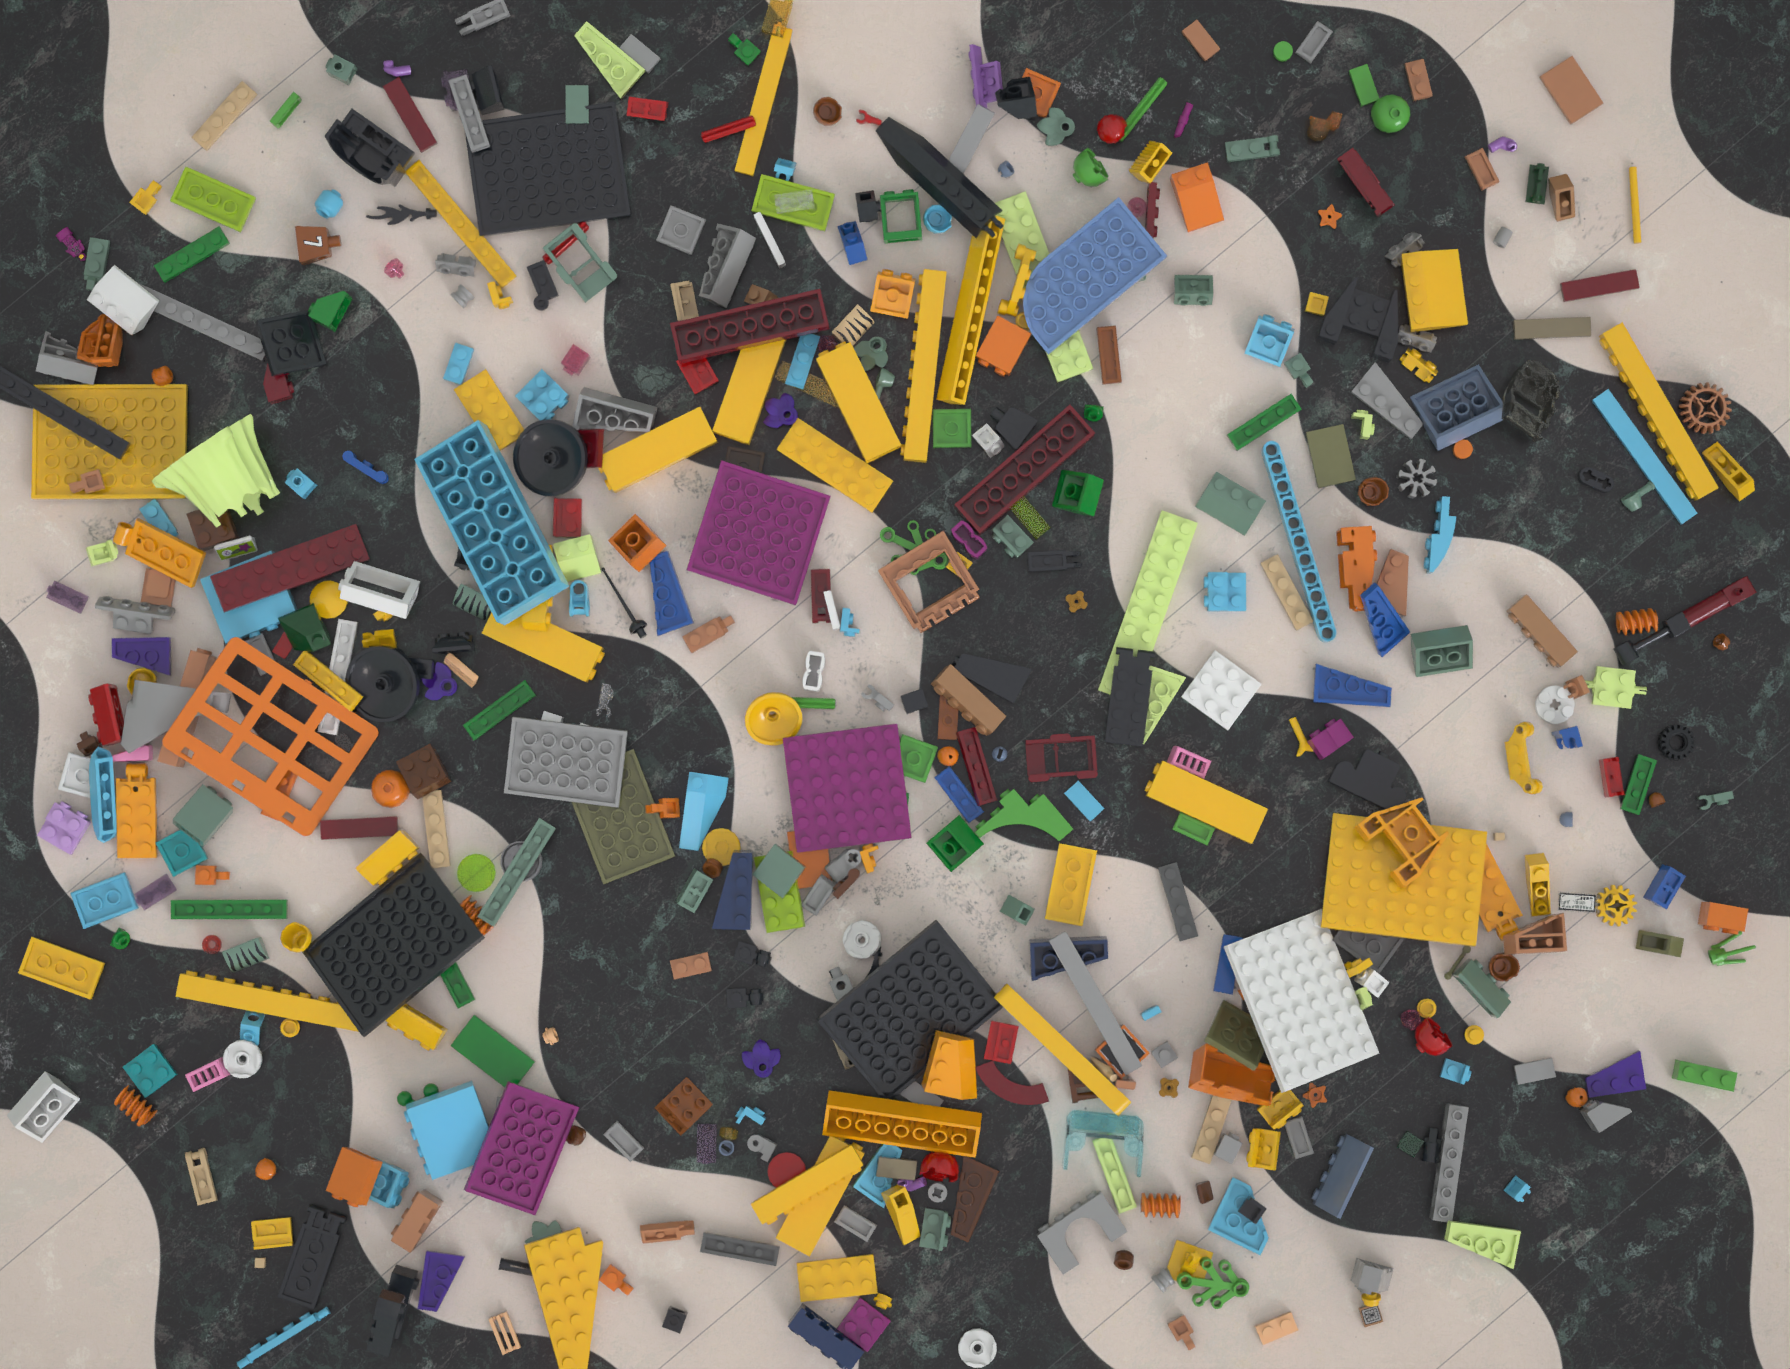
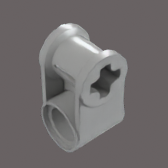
M846 849L830 861L824 869L838 883L848 875L849 870L855 868L861 862L860 852L855 849ZM849 854H854V861H848L850 858Z

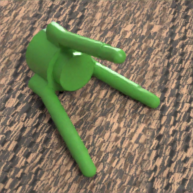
M1739 931L1738 935L1733 934L1722 942L1712 945V949L1708 950V955L1712 965L1745 963V959H1725H1727V956L1755 949L1756 946H1747L1728 952L1724 948L1720 949L1723 945L1742 935V932Z

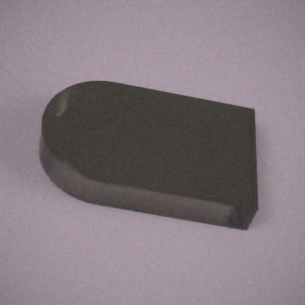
M338 733L336 735V744L349 753L354 744L345 733Z

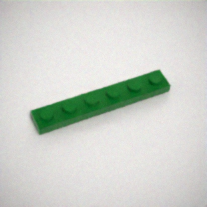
M171 900V919H288V900Z

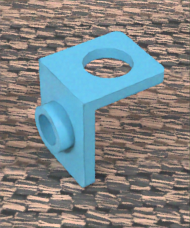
M246 1010L241 1022L240 1040L245 1039L246 1041H252L257 1046L259 1045L260 1027L265 1014ZM256 1015L259 1019L257 1021H250L248 1017Z

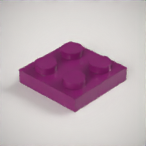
M860 1297L837 1329L868 1352L891 1320Z

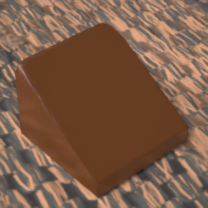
M1210 1181L1195 1184L1201 1204L1213 1200Z

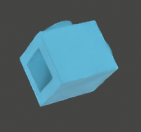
M298 468L291 470L286 476L287 480L285 483L303 499H306L317 486L315 482Z

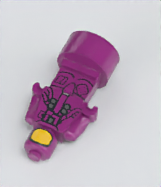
M68 227L62 229L56 237L68 247L66 252L74 258L78 256L81 261H85L87 256L85 253H82L85 248L81 240L76 241Z

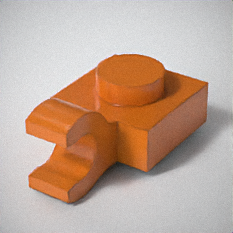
M679 798L658 799L659 804L645 806L646 813H660V818L680 817Z
M196 865L195 885H216V879L229 880L230 872H216L217 866Z
M612 1264L609 1265L599 1279L612 1291L619 1288L627 1296L634 1289L623 1280L626 1275Z

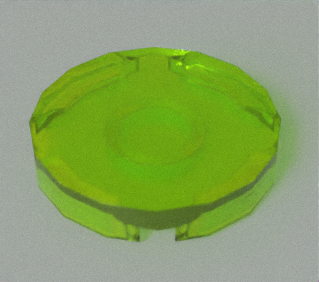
M468 855L462 859L458 866V881L469 891H484L495 880V865L485 855Z

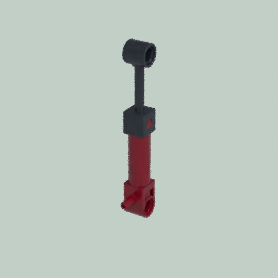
M1745 576L1688 609L1662 621L1664 628L1635 644L1628 640L1616 646L1613 650L1623 666L1638 658L1637 651L1667 634H1669L1670 638L1677 637L1691 629V627L1757 592L1748 576Z

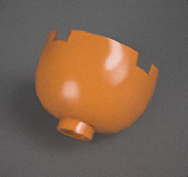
M396 770L382 771L376 775L371 786L372 796L375 801L381 806L388 808L400 806L409 797L410 793L402 773Z

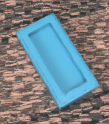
M1079 781L1064 793L1089 821H1092L1104 809Z

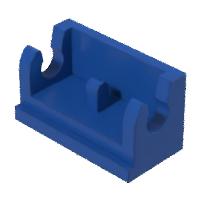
M1578 726L1552 732V736H1555L1559 749H1563L1562 740L1566 748L1570 747L1572 749L1583 746Z
M1662 864L1643 898L1655 903L1659 907L1667 909L1686 876L1674 868Z

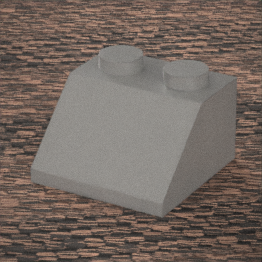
M1592 1099L1587 1101L1583 1108L1579 1110L1591 1130L1598 1133L1632 1112L1630 1108L1598 1100L1593 1101Z

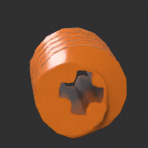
M1648 608L1647 611L1640 609L1639 613L1637 610H1633L1631 614L1629 611H1625L1624 614L1622 612L1616 613L1618 634L1622 630L1624 635H1627L1629 629L1632 635L1635 634V629H1638L1639 633L1642 634L1643 628L1649 633L1651 627H1653L1655 632L1658 631L1656 610L1653 611V609Z
M470 895L460 905L481 933L485 935L494 927L477 917L482 906L475 908L477 901L470 902L472 897Z
M128 1085L116 1097L114 1105L121 1104L120 1111L127 1109L126 1116L133 1114L131 1121L138 1120L137 1126L140 1127L149 1122L158 1110L151 1112L152 1105L145 1107L147 1100L145 1099L140 1102L141 1095L139 1094L134 1097L135 1089L128 1091L130 1086Z
M1141 1193V1212H1144L1145 1217H1148L1149 1212H1151L1153 1218H1155L1157 1212H1159L1160 1217L1163 1218L1164 1213L1167 1212L1168 1218H1171L1172 1213H1175L1176 1218H1179L1181 1196L1177 1199L1176 1194H1172L1171 1199H1169L1168 1194L1165 1193L1162 1199L1160 1193H1157L1154 1199L1152 1193H1149L1147 1198L1145 1193Z

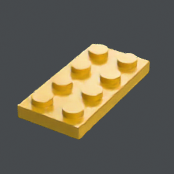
M486 369L453 389L473 421L480 420L488 426L500 451L517 441L520 434L525 430Z
M1059 843L1044 919L1083 926L1097 854L1096 850Z
M31 937L18 973L87 999H92L105 963L36 937Z
M873 1254L797 1262L801 1302L878 1294Z

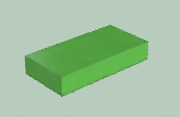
M1365 64L1348 71L1360 106L1363 107L1376 102L1379 96L1368 65Z
M294 91L270 120L277 129L283 125L302 101Z
M1180 812L1172 830L1204 845H1208L1215 828Z

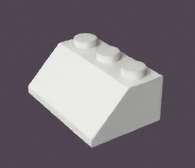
M115 265L94 286L87 299L130 335L144 329L159 302L156 297Z
M45 1071L7 1116L15 1128L43 1143L80 1098L59 1079Z

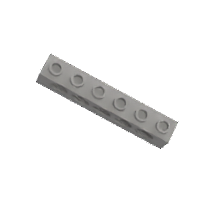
M1450 1103L1445 1105L1441 1133L1442 1143L1439 1152V1163H1437L1429 1216L1430 1219L1435 1221L1448 1222V1220H1453L1469 1107Z

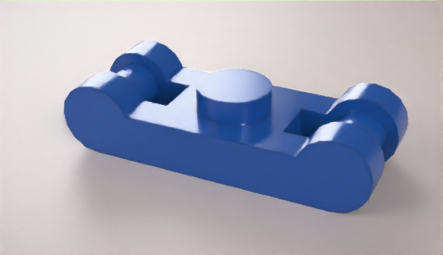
M345 451L343 453L344 461L377 482L386 484L389 481V476L385 472H376L372 469L374 465L366 460L360 462L353 452Z

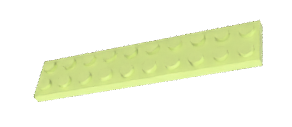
M1025 191L995 203L1003 210L996 216L1005 219L1002 240L1016 276L1021 264V260L1014 258L1018 244L1025 245L1026 248L1036 251L1034 261H1030L1029 264L1031 273L1049 255ZM1025 280L1023 288H1026L1028 281ZM1079 330L1049 355L1046 352L1057 383L1093 370Z
M1163 510L1161 511L1098 691L1109 695L1111 693L1114 666H1118L1119 655L1116 654V647L1133 649L1134 657H1137L1138 650L1153 651L1195 533L1197 522Z

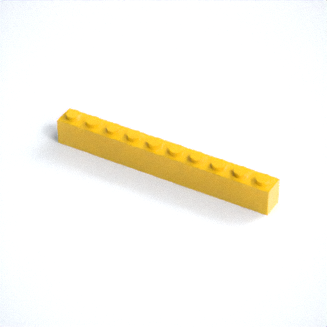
M995 215V217L1004 225L1005 219ZM992 221L987 226L995 232L996 235L993 238L984 230L980 231L977 238L973 235L971 237L936 398L949 404L965 405L1003 232V228H998Z
M924 269L923 274H919L918 285L922 286L921 293H917L916 304L920 305L919 312H915L914 323H918L917 331L913 330L912 342H916L915 350L911 349L910 361H914L913 369L909 368L908 380H912V385L907 387L906 399H910V404L905 406L904 415L905 418H908V423L903 425L902 434L903 437H906V442L901 444L900 455L904 456V461L927 463L947 271Z
M1623 322L1602 333L1599 336L1600 345L1604 350L1607 349L1611 364L1618 368V375L1623 383L1626 382L1629 387V395L1632 399H1636L1640 414L1642 416L1645 415L1647 418L1648 428L1651 432H1655L1658 437V445L1661 449H1665L1667 453L1666 458L1670 465H1674L1676 468V476L1679 481L1684 482L1687 487L1685 490L1689 498H1693L1696 501L1718 489L1719 487Z
M186 970V973H181L179 976L175 997L359 1032L340 1004L330 1001L329 997L318 996V999L311 998V994L304 992L295 995L292 994V990L282 988L280 991H274L272 986L262 985L259 988L254 987L255 983L243 981V984L235 983V979L224 978V981L217 980L215 975L205 974V977L197 976L198 972Z

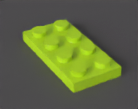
M185 166L170 202L241 233L256 197Z
M761 174L751 211L754 213L761 212L765 216L825 232L835 194Z
M787 851L791 856H793V851ZM766 855L754 857L756 869ZM758 880L766 932L771 933L805 927L798 880H796L784 898H781Z

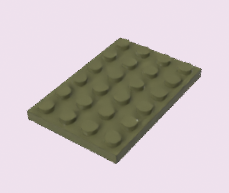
M634 749L625 752L619 808L572 802L603 884L675 857L659 813H646L645 806L655 804Z

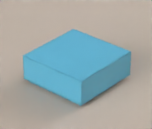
M1155 1005L1141 1012L1140 1015L1146 1021L1161 1013L1158 1005Z

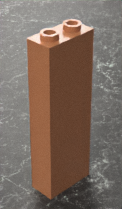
M197 648L196 651L190 650L180 686L197 689L217 657L211 656L212 652ZM199 716L195 717L186 729L191 735H194ZM162 743L157 761L184 768L185 760L166 749ZM184 747L181 752L188 755L189 749Z

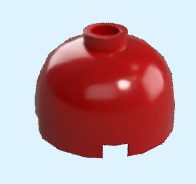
M1430 1017L1421 1021L1415 1031L1417 1043L1415 1045L1421 1053L1426 1052L1433 1056L1442 1055L1453 1045L1446 1033L1443 1034L1440 1030L1441 1027Z
M931 1152L922 1160L919 1174H923V1177L933 1181L943 1182V1179L949 1178L948 1182H954L958 1180L959 1165L951 1154Z

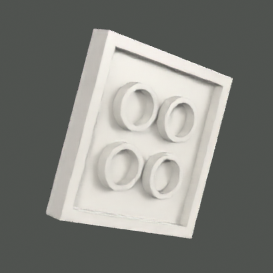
M1215 650L1181 697L1228 731L1259 689L1261 683Z

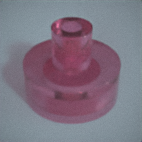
M1135 197L1129 201L1127 208L1137 218L1144 215L1147 205L1142 198Z
M397 258L391 260L386 265L384 273L390 278L395 276L398 278L403 277V263Z
M822 335L818 342L819 352L821 353L825 350L830 352L836 349L835 346L838 343L835 342L833 336Z
M1407 1010L1400 1016L1402 1025L1410 1030H1415L1421 1023L1420 1014L1416 1010Z

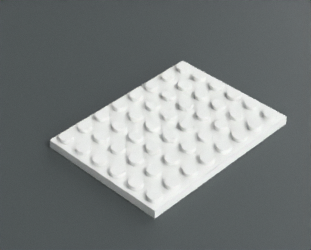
M1322 909L1224 946L1281 1093L1379 1054L1363 1011L1360 1010L1359 1001L1337 946L1332 941L1331 931L1327 928H1320Z

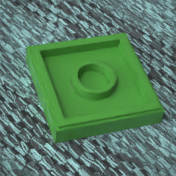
M933 409V448H971V409Z
M902 734L900 749L904 776L925 783L938 747Z

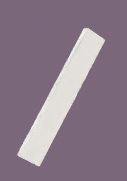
M338 619L329 669L345 681L346 672L352 659L358 622ZM327 712L318 726V732L338 735L340 720Z

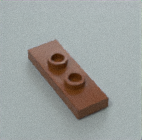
M1116 325L1097 327L1102 385L1122 383Z
M940 695L938 739L957 740L958 709L950 706L947 702L948 700L943 695Z

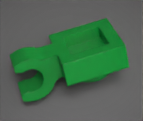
M734 33L728 38V42L737 49L734 54L748 67L761 53L748 39L742 42Z

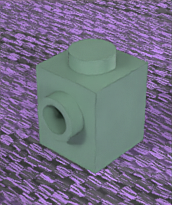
M335 54L326 64L328 75L347 85L351 83L358 70L355 64Z
M1008 895L1000 912L1026 926L1035 909Z

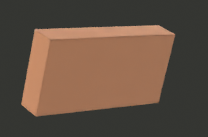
M1195 20L1182 30V34L1205 62L1220 51L1219 46L1198 20Z
M1483 148L1465 156L1481 191L1500 182Z
M1117 1078L1114 1081V1085L1116 1088L1134 1090L1136 1082L1130 1079Z

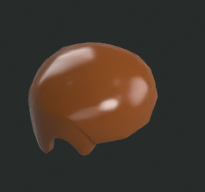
M823 97L815 103L813 115L819 124L832 126L842 118V107L835 99Z
M1378 477L1365 479L1360 483L1358 489L1360 500L1369 506L1379 505L1388 498L1389 494L1387 483Z
M1504 952L1495 954L1488 962L1489 973L1496 980L1508 981L1519 973V961L1513 955H1505Z

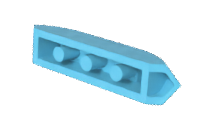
M98 746L92 753L89 764L91 815L97 840L105 843L117 834L113 757L110 751Z

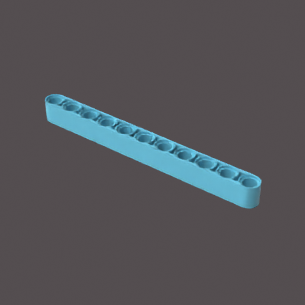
M1268 441L1261 450L1263 461L1308 608L1314 621L1313 624L1317 637L1322 642H1329L1336 637V628L1280 446L1275 441ZM1267 446L1275 448L1276 452L1274 455L1267 454ZM1273 464H1278L1281 467L1280 473L1276 474L1272 471L1271 467ZM1279 482L1286 484L1287 489L1285 492L1278 490L1277 484ZM1283 501H1290L1292 509H1284ZM1289 519L1297 520V528H1291L1288 525ZM1301 537L1303 539V546H1296L1294 538ZM1301 555L1309 558L1308 565L1300 563ZM1307 573L1314 576L1315 580L1313 583L1306 582L1305 576ZM1312 592L1319 593L1320 600L1318 602L1311 599ZM1318 610L1325 612L1326 617L1324 620L1317 618L1316 613ZM1324 628H1328L1331 631V637L1328 639L1322 635Z

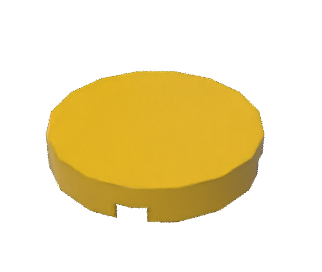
M724 828L714 829L709 832L702 845L705 858H714L722 866L730 865L733 851L740 850L741 848L736 834Z

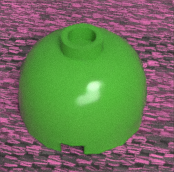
M1393 94L1377 99L1371 111L1375 127L1386 133L1398 132L1403 129L1409 122L1411 115L1408 103L1402 97Z
M1086 148L1075 158L1073 163L1075 173L1073 177L1078 183L1082 182L1085 186L1097 187L1108 180V174L1101 161H1097L1094 158L1096 155L1089 148Z

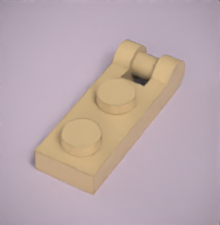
M201 1148L193 1153L192 1151L186 1152L185 1158L197 1205L217 1201L206 1149ZM200 1159L201 1164L195 1166L194 1160Z

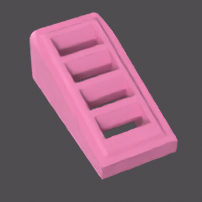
M144 745L131 753L125 751L112 756L113 762L152 761L153 746Z
M1173 746L1167 763L1204 779L1211 761L1179 746ZM1187 755L1188 758H1187V760H1186V763H1185V765H1182V764H1183V761H1184V759H1185V756ZM1193 758H1194V759H1196V760H1195V762H1194V764H1193V767H1192V769H1191V768H1190V765H1191L1192 760H1193ZM1200 761H1201V762H1203V763H1202V766H1201V768H1200V771L1198 772V771H1196V770H1197L1198 765H1199V763H1200Z
M223 1057L185 1074L192 1091L195 1092L230 1075V1072L224 1067ZM209 1067L211 1068L215 1078L212 1077ZM201 1071L204 1072V1074H205V1076H206V1078H207L208 1081L205 1080V1078H204V1076H203V1074H202ZM194 1074H197L198 1079H199V1081H200V1083H201L200 1085H198V1082H197V1080H196Z

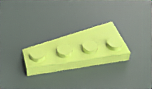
M587 21L574 35L620 99L626 95L645 72L643 67Z
M1149 666V670L1153 671L1143 744L1149 738L1186 677Z
M1448 1220L1445 1240L1514 1269L1521 1231Z

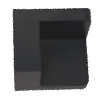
M923 689L900 696L907 715L928 707Z
M1248 1195L1238 1212L1254 1224H1257L1267 1208Z

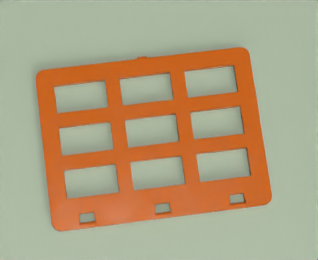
M233 637L228 641L163 737L162 743L166 749L303 836H309L377 738L378 729L311 685L312 682L300 678L241 638ZM237 654L272 676L260 695L225 673ZM218 683L253 705L241 724L205 702ZM282 683L317 705L305 724L270 702ZM198 712L233 734L221 753L186 731ZM263 712L297 733V736L285 753L250 731ZM327 712L361 734L349 753L315 732V729ZM243 741L278 763L266 782L231 760ZM307 741L342 763L330 781H327L295 760ZM184 747L194 752L192 758L181 752ZM288 770L322 791L311 810H308L276 789ZM235 779L245 785L243 790L232 785ZM286 811L295 817L293 823L282 817Z

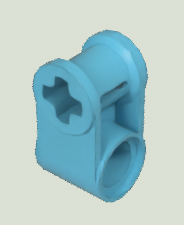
M576 580L570 585V617L574 615L590 616L589 588L584 581ZM579 583L584 586L582 594H576L574 591V587Z

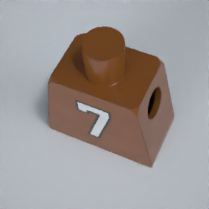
M295 226L299 262L302 265L332 257L331 248L342 246L340 235L330 236L329 230L326 227Z

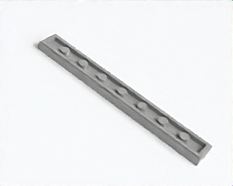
M1064 931L1050 939V944L1124 1074L1127 1075L1140 1068L1142 1064L1067 932Z

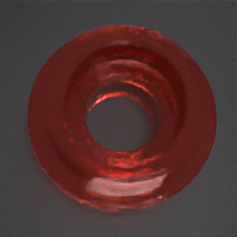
M216 935L206 936L202 942V948L208 954H215L222 947V942ZM210 941L215 942L214 948L209 946Z

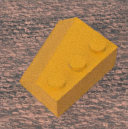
M936 1030L922 1081L924 1092L960 1100L977 1098L973 1038Z

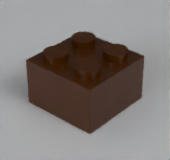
M199 509L186 514L198 549L202 551L213 549L217 544L239 539L229 509L220 517L216 515L221 523L217 528Z
M431 744L396 761L412 795L416 799H420L452 782L436 749Z

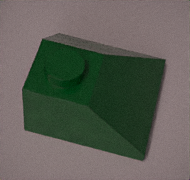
M314 603L278 618L294 650L314 652L331 645L329 632Z

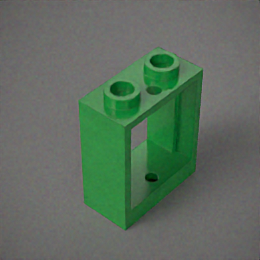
M913 189L903 190V193L895 194V191H887L883 193L884 195H880L884 244L922 240L918 192H914ZM914 200L916 230L888 232L885 203Z

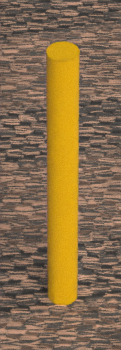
M1629 167L1634 244L1641 243L1637 167Z

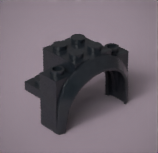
M351 108L342 122L336 119L325 134L330 148L339 158L356 172L379 185L391 184L396 187L406 173L404 168L415 154L414 151L353 108Z

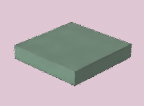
M774 844L752 875L781 898H784L806 867L779 845Z

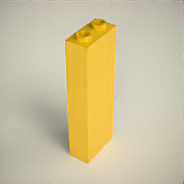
M787 339L740 351L712 430L713 433L750 445Z
M842 342L835 346V350L830 352L825 350L819 353L816 362L867 464L901 448V443L851 342L847 344Z
M698 407L604 453L602 468L598 469L600 473H605L607 479L604 481L609 491L613 489L614 493H617L718 442L701 407Z
M491 612L482 631V634L587 683L589 680H593L597 671L594 668L597 662L601 663L605 654L602 652L603 647L551 623L547 624L546 631L523 629L522 615L503 625L496 622Z
M1165 761L1156 764L1152 772L1155 774L1153 781H1148L1144 790L1147 792V797L1249 844L1253 843L1267 813V808Z
M829 1136L814 1165L850 1145L845 1141L846 1138ZM853 1142L852 1145L862 1160L865 1154L862 1151L863 1147ZM851 1173L844 1176L845 1180L835 1186L832 1183L827 1186L828 1190L818 1196L815 1193L810 1196L812 1200L806 1204L801 1205L798 1203L793 1206L795 1210L787 1215L776 1239L810 1257L852 1178Z

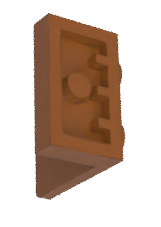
M686 1077L654 1108L681 1136L713 1104Z

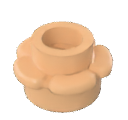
M546 1027V1032L543 1033L544 1041L546 1044L554 1045V1043L559 1041L557 1032L554 1027L549 1029Z

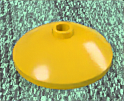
M779 692L766 693L757 697L751 702L745 713V726L749 735L755 741L764 745L783 744V738L794 737L802 725V712L798 703L789 695Z

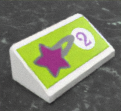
M252 536L242 537L214 546L221 561L250 554L258 550L255 538Z

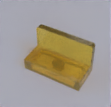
M770 0L761 30L763 33L783 38L793 7V0H785L784 2Z

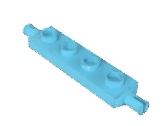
M325 1307L312 1315L309 1312L299 1318V1323L294 1325L292 1322L282 1328L284 1330L283 1333L277 1335L275 1332L266 1338L268 1342L262 1346L258 1343L251 1347V1352L237 1362L238 1367L242 1369L249 1363H253V1360L317 1320L321 1321L322 1318L331 1314L328 1307Z

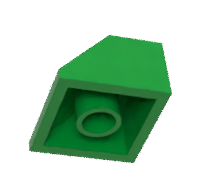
M345 291L319 298L310 305L308 310L310 314L308 316L314 322L335 332L352 298Z
M1061 470L1052 507L1081 515L1094 516L1104 480L1088 473Z
M960 815L926 843L950 872L984 845Z

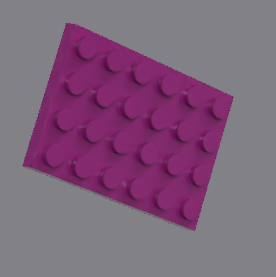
M508 1081L464 1190L536 1215L579 1107Z

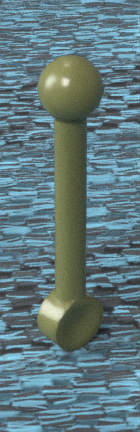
M1470 946L1463 947V952L1460 955V957L1457 959V961L1452 966L1450 971L1445 973V979H1451V974L1454 972V970L1459 965L1461 960L1464 958L1466 953H1470Z

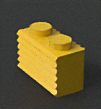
M1149 141V144H1146L1147 147H1144L1138 159H1135V162L1129 168V172L1139 181L1150 184L1172 155V152L1163 143Z

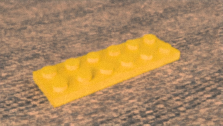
M797 418L777 448V451L871 513H873L893 483V480L869 464H866V462L799 418Z

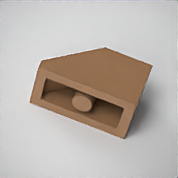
M1563 174L1548 178L1549 195L1556 221L1574 218V185L1569 176Z

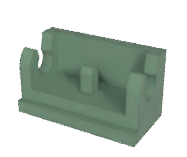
M694 868L675 902L695 913L713 879Z

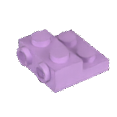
M63 801L60 803L55 802L37 836L72 855L91 821L87 819L88 815L83 812L77 811L76 813L70 809L72 806Z

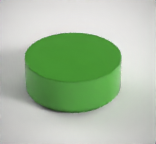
M1285 41L1277 43L1273 49L1274 57L1281 62L1289 60L1293 53L1292 46Z

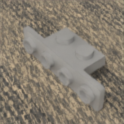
M109 596L99 597L95 604L96 609L113 611V628L151 634L153 631V618L171 620L175 613V608L167 605H151L148 602H132L129 599L119 600Z

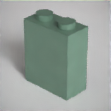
M203 784L173 818V824L202 847L206 845L233 813L232 803L228 799L220 798L216 795L215 789L210 786L206 787Z

